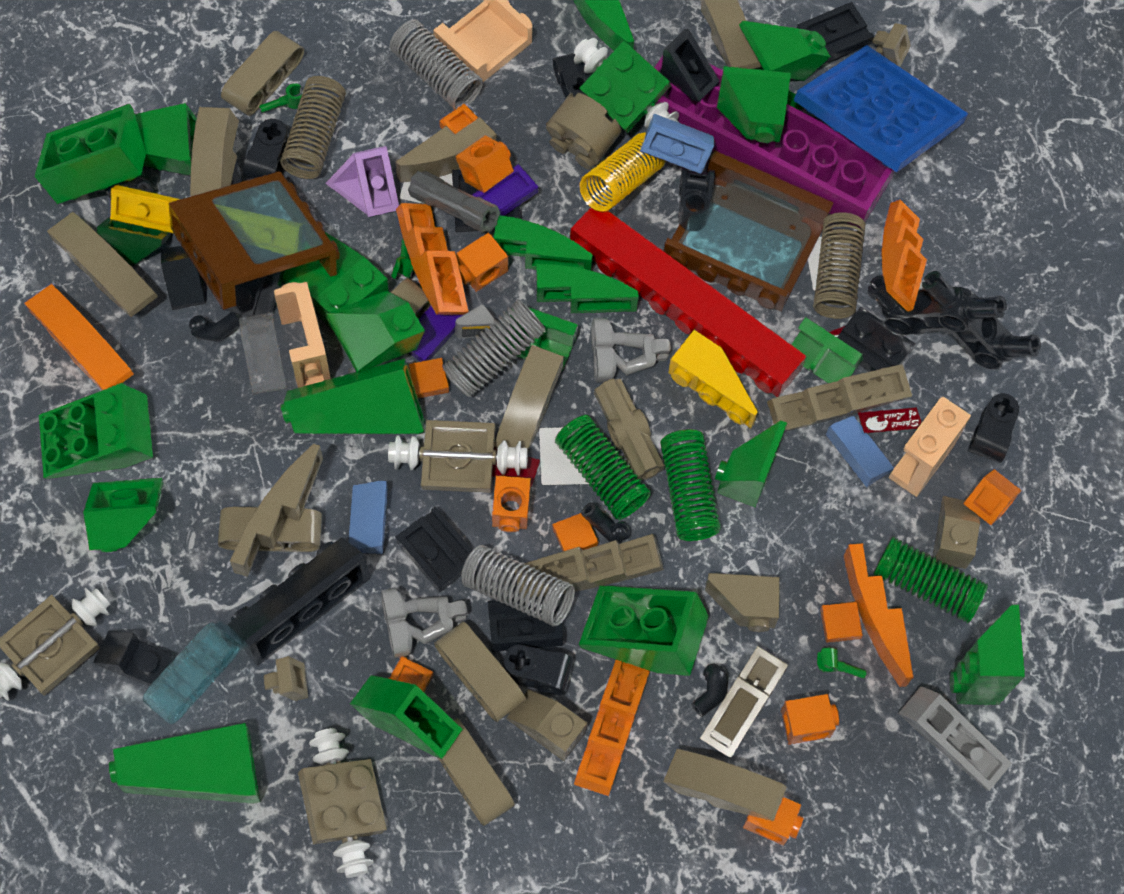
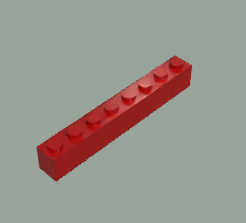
M590 207L571 228L570 239L592 254V261L597 264L601 272L607 276H614L619 281L636 289L638 295L649 302L650 307L656 313L668 316L685 334H690L695 330L721 347L733 369L738 373H745L753 379L756 386L763 392L772 393L774 396L779 397L801 372L807 357L805 354L611 212H600Z

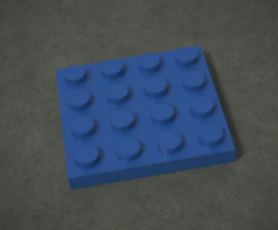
M868 45L797 90L793 100L808 113L821 119L834 131L844 135L854 142L857 147L867 151L881 161L884 166L891 168L895 172L904 168L961 126L968 115L967 112Z

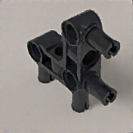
M932 271L924 277L926 282H922L923 289L918 291L914 309L909 312L886 291L882 275L873 278L870 282L872 286H868V292L882 305V312L886 316L884 320L886 324L902 335L924 334L927 331L948 332L954 335L973 360L984 368L999 369L1002 367L1003 362H1009L1014 357L1037 356L1039 354L1038 350L1041 349L1039 336H1014L997 319L1004 317L1005 313L1003 311L1007 310V303L1003 296L978 297L969 289L952 287L938 271Z

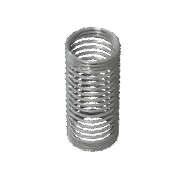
M413 19L405 22L392 36L390 50L401 61L405 62L417 76H420L428 86L432 87V90H435L444 101H447L453 109H457L462 104L468 106L478 96L483 85L482 78L474 73L470 67H467L462 60H459V57L455 56V53H452L447 46H444L435 35H432L419 20ZM417 28V30H416L415 32H413V33L407 38V40L404 42L402 48H400V45H401L402 41L404 40V38H405L413 29ZM476 80L473 88L469 91V93L459 101L455 102L456 99L461 97L471 87L473 81Z
M517 299V302L511 305L512 309L508 307L507 310L525 329L529 337L507 312L503 311V315L521 334L524 340L517 335L501 315H498L499 320L518 340L520 345L511 337L501 323L494 319L495 325L512 342L516 350L508 343L500 331L492 323H489L492 331L485 327V332L489 337L483 331H480L482 338L475 335L479 344L471 339L472 345L466 343L469 351L462 347L463 353L457 351L459 358L453 355V360L448 359L445 364H442L443 370L450 380L467 397H472L474 393H477V390H480V386H484V382L489 383V378L493 379V374L498 375V370L503 371L502 366L507 367V362L512 363L511 358L516 359V354L521 355V350L525 351L526 349L525 346L530 347V342L535 343V339H539L541 335L546 333L543 324L521 300ZM498 338L509 348L511 353L505 349ZM491 339H492V340L497 344V346L506 354L507 358L499 351V349H498V348L496 347V345L491 341ZM489 346L500 356V358L502 359V361H500V360L496 357V355H495V354L493 353V351L489 348ZM487 353L497 362L498 366L491 360ZM481 355L491 364L494 370L488 366ZM479 362L488 370L489 374L484 371ZM476 368H477L480 372H482V374L484 375L485 378H483V377L479 374V372L476 370ZM470 370L479 378L480 382L475 379Z
M479 545L472 550L462 569L461 580L464 587L478 591L480 594L505 603L507 606L516 608L517 611L527 613L528 616L538 618L539 621H544L552 626H558L563 622L574 600L575 589L573 584L562 581V579L558 580L557 577H552L551 574L547 575L546 572L536 570L535 567L530 568L524 562L519 563L518 560L508 558L507 555L503 556L502 553L492 551L491 548L484 545ZM483 557L482 564L479 568L477 575L475 576L477 566L481 558ZM496 559L495 564L490 572L489 578L485 582V579L491 569L492 563ZM501 562V565L496 573L495 579L491 584V580L496 572L497 566ZM506 565V568H505V571H504V573H503V575H502V577H501V580H500L499 584H498L497 587H496L497 581H498V579H499V577H500V575H501V572H502V570H503V567ZM511 568V572L507 578V581L504 587L502 588V584L507 576L508 570ZM516 569H517V572H516V575H515V577H514V580H513V582H512V584H511L509 590L507 591V588H508V585H509V583H510V581H511V579H512V576H513L514 572H515ZM522 572L521 579L513 593L514 586L518 580L519 575ZM527 576V580L523 586V589L518 596L524 578ZM533 577L532 584L524 597L527 586ZM537 580H538V584H537V587H536V589H535V591H534V594L532 595L531 599L529 600L530 595H531V592H532V590H533V587H534L535 583H536ZM543 584V588H542V590H541V593H540L539 597L537 598V600H536V602H535L537 593H538V591H539L541 585ZM548 585H549L547 594H546V596H545L543 602L541 603V600H542V597H543V595H544V592H545L546 588H547ZM565 591L562 604L558 609L557 613L554 615V611L561 600L563 592Z

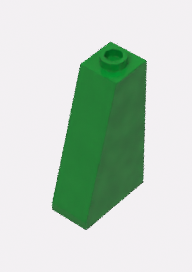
M405 358L375 366L360 373L354 372L289 390L286 393L284 403L281 404L284 421L286 424L291 423L294 433L419 434L424 432V415Z
M246 723L113 749L114 761L109 762L110 778L112 783H117L124 793L251 804L261 802L250 731Z

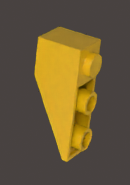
M693 330L671 358L668 373L680 386H688L699 393L700 398L705 403L711 406H718L727 412L728 417L732 421L740 425L745 424L751 429L755 423L758 411L723 349Z

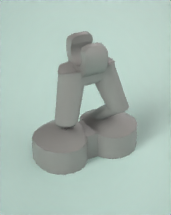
M593 318L591 344L594 354V378L596 383H603L613 379L616 366L627 376L655 366L656 361L667 360L668 353L671 350V344L668 339L654 340L653 334L614 333L612 325L607 318ZM615 344L640 348L643 354L625 362L616 354L613 346Z
M396 588L381 590L383 612L393 658L410 655L412 637L423 644H427L452 630L453 623L463 622L466 619L467 607L466 603L462 600L449 603L448 598L444 596L414 598L405 602L402 594ZM414 612L438 613L439 620L422 631L410 625L406 621L407 614Z

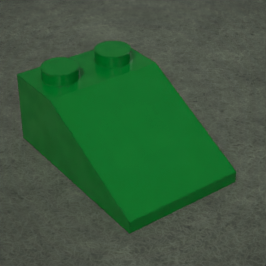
M325 232L330 241L333 240L339 250L340 258L336 260L337 275L330 277L320 261L316 260L285 270L282 282L284 284L307 282L315 314L332 329L326 318L327 313L383 291H389L387 278L371 262ZM307 243L302 246L301 251L310 249Z
M600 585L579 646L582 649L655 673L690 676L709 615L697 592Z

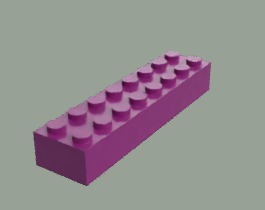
M663 55L654 67L660 73ZM713 65L711 67L720 81L699 102H695L671 84L672 86L655 103L656 105L667 102L669 104L667 112L671 114L677 111L679 113L677 119L679 123L712 135L714 137L713 152L714 150L834 202L830 214L851 213L859 216L866 222L894 174V170L884 166L881 161L867 151L857 147L854 142L841 133L834 131L830 126L788 104L786 105L780 142L762 143L754 139H747L717 108L723 70ZM847 222V223H849V224H851V225H853V226H857L858 228L861 229V227L858 226L857 224H854V223H851V222Z

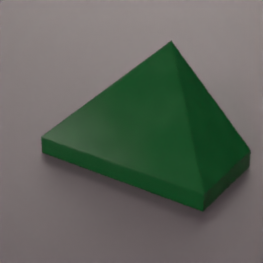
M110 217L97 226V234L131 267L160 247L172 235L170 232L112 220Z

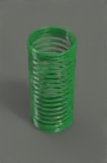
M581 415L570 421L558 432L555 437V444L563 451L564 455H567V459L570 460L571 464H574V468L578 469V473L582 474L585 482L589 483L594 492H597L596 496L600 497L605 506H608V510L611 511L615 519H624L638 510L648 500L651 491L648 490L649 488L645 484H641V479H637L638 475L633 474L634 470L630 469V465H626V461L622 460L623 456L618 455L619 452L615 451V447L611 446V442H607L608 438L603 437L604 433L600 432V428H596L597 424L594 423L589 415ZM579 427H581V428H580L578 431H576L573 435H571L570 437H568L572 432H574L576 429H578ZM605 445H608L607 448L600 451ZM592 458L587 464H584L585 461ZM616 459H619L618 462L610 466ZM601 466L595 473L591 474L593 470ZM627 468L623 473L618 475L623 469ZM604 471L599 477L595 478L599 473ZM630 473L628 477L620 481L626 474ZM610 474L604 481L598 483L602 478ZM634 477V479L631 482L626 484L631 478ZM612 480L607 486L603 487L605 483ZM619 482L614 488L606 492L610 487ZM638 482L636 486L627 491L621 498L614 501L618 496H620L626 490H628L634 483ZM621 488L615 495L611 496L613 492Z
M694 429L671 432L661 439L660 444L668 487L670 488L672 510L674 511L676 537L684 541H698L713 537L720 532L721 527L718 520L719 515L716 514L718 509L715 508L717 504L714 502L716 498L713 496L715 492L712 491L713 486L711 485V474L709 473L708 457L705 451L704 434ZM696 440L694 442L672 445L674 443L681 441ZM694 451H698V452H695V453H693V454L681 455V454H687V453H691V452H694ZM698 457L692 460L678 461L684 458ZM698 463V464H696V465L685 466V467H678V466H681V465H684V464ZM701 468L691 472H681L689 469ZM701 474L695 477L682 478L688 475ZM701 480L699 482L682 484L688 481ZM701 486V487L694 488V489H686V488H689V487ZM694 492H702V493L693 494V495H686V494L694 493ZM705 497V498H702V499L687 501V500L694 499V498ZM705 503V504H702V505L690 506V505H694V504ZM705 509V510H702V511L691 512V511H694V510ZM709 526V527L701 528V529H693V528H697V527Z
M892 537L873 575L882 576L883 581H886L894 568L889 580V584H892L901 569L894 586L897 587L906 573L900 589L903 590L912 575L906 589V593H908L920 574L911 594L912 596L916 594L925 578L917 595L918 599L921 598L931 580L923 602L927 600L939 579L929 600V604H932L944 583L934 604L935 607H938L951 583L940 610L944 609L957 586L946 609V613H949L962 590L952 616H955L969 590L957 618L963 620V622L966 621L967 624L970 623L983 600L988 583L985 584L981 580L977 582L976 577L971 580L970 574L965 577V572L959 574V569L953 572V566L948 568L947 563L942 566V560L936 563V557L930 561V554L924 558V551L918 556L919 549L913 552L914 548L910 546L907 550V543L901 548L902 540Z

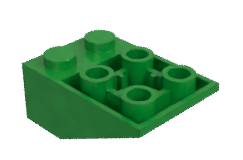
M123 383L39 415L43 478L45 479L122 469L153 458L147 395Z

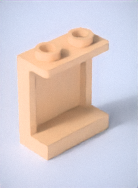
M484 0L451 28L442 23L433 30L435 37L444 46H447L452 53H455V56L459 57V60H462L467 67H470L474 73L480 76L483 82L532 43V23L524 13L519 14L510 5L508 0Z
M296 282L287 283L281 288L275 289L274 295L281 324L302 322L308 346L289 350L298 388L331 379L307 282L300 284Z
M941 397L904 447L906 453L891 472L889 479L917 497L955 446L971 415L945 397Z

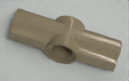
M613 378L603 382L594 389V395L608 421V432L615 447L618 450H622L631 470H634L633 474L638 475L637 479L645 481L656 476V474L664 469V464L650 438V428L643 412L640 409L636 410L621 379Z

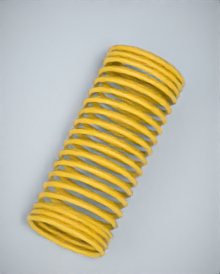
M645 132L638 133L581 178L580 193L588 206L600 212L609 211L665 165V160L657 157L655 160L654 156L651 155L652 163L650 156L644 153L650 162L649 166L646 157L639 151L641 147L638 145L642 146L646 135ZM634 151H636L637 153H639V154L642 156V158L645 160V163H646L647 166H645L644 161H643V160L640 158V156H639L638 154H636ZM593 176H594V181H595L596 187L598 188V190L600 191V193H601L603 196H605L607 199L603 198V197L598 193V191L596 190L595 185H594V182H593ZM590 178H591V184H592L593 190H594L595 193L598 195V197L601 198V199H602L603 201H605V202H602L601 200H599V199L595 196V194L593 193V191H592V189H591V186H590ZM597 178H598V181H599L600 186H601V187L603 188V190H604L607 194H609L611 197L607 196V195H606L605 193H603V191L600 189V187H599V185H598V182H597ZM601 179L603 180V183H604L605 186L608 188V190H610V191L612 192V194L605 189V187L603 186V184H602V182H601ZM587 180H588V187H589L590 193H591L592 196L595 198V200H597V201H598L599 203H601L602 205H600V204H598L597 202H595V201L592 199V197L590 196V194H589V192H588V189H587Z

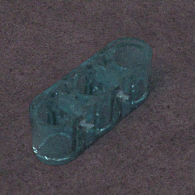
M209 623L153 682L144 694L143 702L166 722L174 724L233 661L241 645L215 623Z

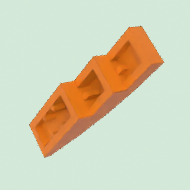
M899 199L890 203L885 222L882 243V272L886 291L909 312L914 309L927 259L920 253L924 240L917 233L920 218Z
M401 203L396 208L403 240L413 269L436 315H465L469 311L455 251H448L443 228L435 227L431 206Z
M50 284L24 303L30 313L47 329L51 337L69 354L72 361L101 390L123 383L134 375L132 370L107 341L53 284Z
M863 543L849 544L844 554V561L854 600L857 602L863 625L879 657L899 687H907L913 678V671L902 608L888 609L883 577H868Z
M615 660L574 785L609 796L650 673L649 670Z

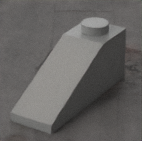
M921 686L898 713L921 736L988 791L991 790L1012 764L937 692Z

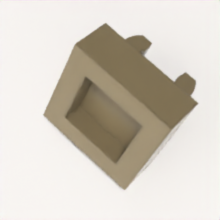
M895 23L890 33L877 31L873 39L874 44H879L876 51L901 67L911 47L907 26Z
M290 656L276 659L277 672L263 675L265 690L273 689V693H279L294 701L308 698L304 663Z

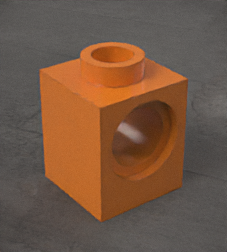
M486 135L455 156L465 182L483 193L514 172L509 159L511 153L503 142H497Z
M489 232L456 253L462 282L465 285L469 283L475 292L508 272V255Z
M994 469L983 477L963 504L988 524L992 525L1002 517L1022 490Z
M496 476L492 527H499L504 532H517L519 529H527L531 478ZM514 501L520 507L517 510L508 511L502 505L505 502Z
M828 694L785 701L781 709L788 745L831 738L836 730L835 726L839 725L837 707L835 704L830 705Z
M783 797L774 821L748 815L743 828L784 846L789 836L796 839L804 819L798 816L801 804Z

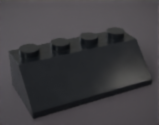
M342 537L334 543L330 541L324 544L317 551L316 557L307 564L300 563L294 567L288 574L289 578L278 586L274 584L268 587L260 595L259 601L251 607L245 606L239 609L231 617V622L227 625L232 636L257 666L370 580L366 557L360 550Z

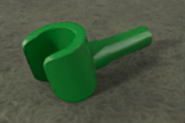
M297 83L288 85L285 96L259 105L261 112L263 113L285 105L291 109H298L302 95H296L300 93L301 86Z
M403 239L401 241L400 257L396 259L391 273L393 279L396 278L397 273L403 274L406 279L411 278L414 270Z
M822 648L821 652L817 653V666L822 672H845L862 679L866 676V670L838 661L837 649Z

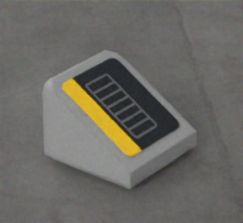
M483 304L456 319L455 335L457 338H475V335L482 338L480 331H483L489 337L485 332V327L492 331L489 323H492L496 328L497 326L494 323V318Z

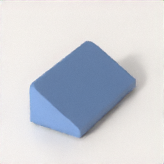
M653 114L640 151L701 174L714 147V137L684 124Z
M854 416L829 426L826 436L866 488L893 471L894 467L871 437L863 432L862 426Z
M387 481L353 485L349 543L362 553L383 554L388 491Z

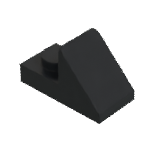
M109 630L93 663L159 690L175 658L171 653L141 642L137 635L132 632Z

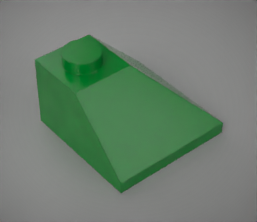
M742 21L739 24L764 70L791 73L790 79L805 81L831 57L825 48L824 38L816 31Z
M724 66L717 108L747 139H754L762 143L780 142L791 73Z
M387 290L326 314L328 322L357 373L416 350L425 332L410 304Z
M780 420L733 450L728 462L721 460L714 478L720 481L718 494L756 508L780 446L787 422Z
M162 477L92 483L83 511L89 550L114 552L120 548H125L155 515L163 486Z

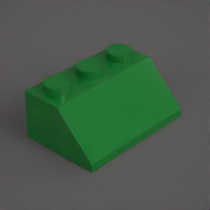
M129 103L46 133L34 177L57 204L68 200H76L85 194L97 190H105L109 186L123 181H131L142 174L146 151L133 107Z
M1011 605L975 642L972 648L966 652L965 657L958 663L954 672H951L950 690L951 693H956L957 704L999 705L1025 677L1019 605Z

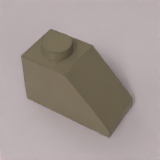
M943 496L932 558L936 557V563L942 560V564L947 563L950 566L966 569L975 557L980 519L976 513L963 504L964 500Z
M708 573L705 591L739 626L748 627L753 632H766L770 628H775L779 619V577Z
M527 690L524 694L526 700L512 710L506 719L562 761H565L585 735L587 722L558 701Z

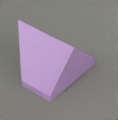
M386 146L353 153L325 183L368 215V217L396 211V208L399 206Z

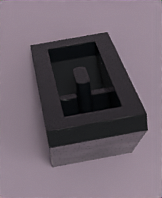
M684 29L664 49L661 74L695 102H699L720 81L689 29Z
M182 245L161 249V267L172 310L205 304L200 273Z

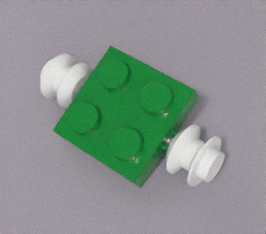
M596 38L584 39L576 46L574 50V63L581 64L584 62L586 64L584 72L587 74L594 72L579 89L586 96L601 104L608 111L606 114L612 120L616 119L625 132L628 133L645 114L646 128H648L653 114L678 122L679 113L675 111L669 114L667 112L669 106L667 102L655 105L672 86L670 81L624 40L608 58V49L606 47L596 48L598 43Z

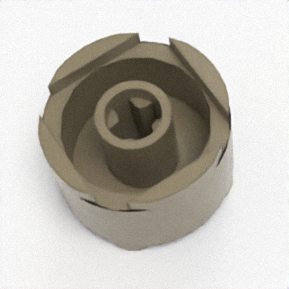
M570 93L546 124V129L552 137L549 141L550 145L562 154L569 151L576 156L575 160L578 164L588 170L598 164L621 134V127L616 119L611 123L605 117L608 111L601 104L581 93H577L575 97H573V93Z

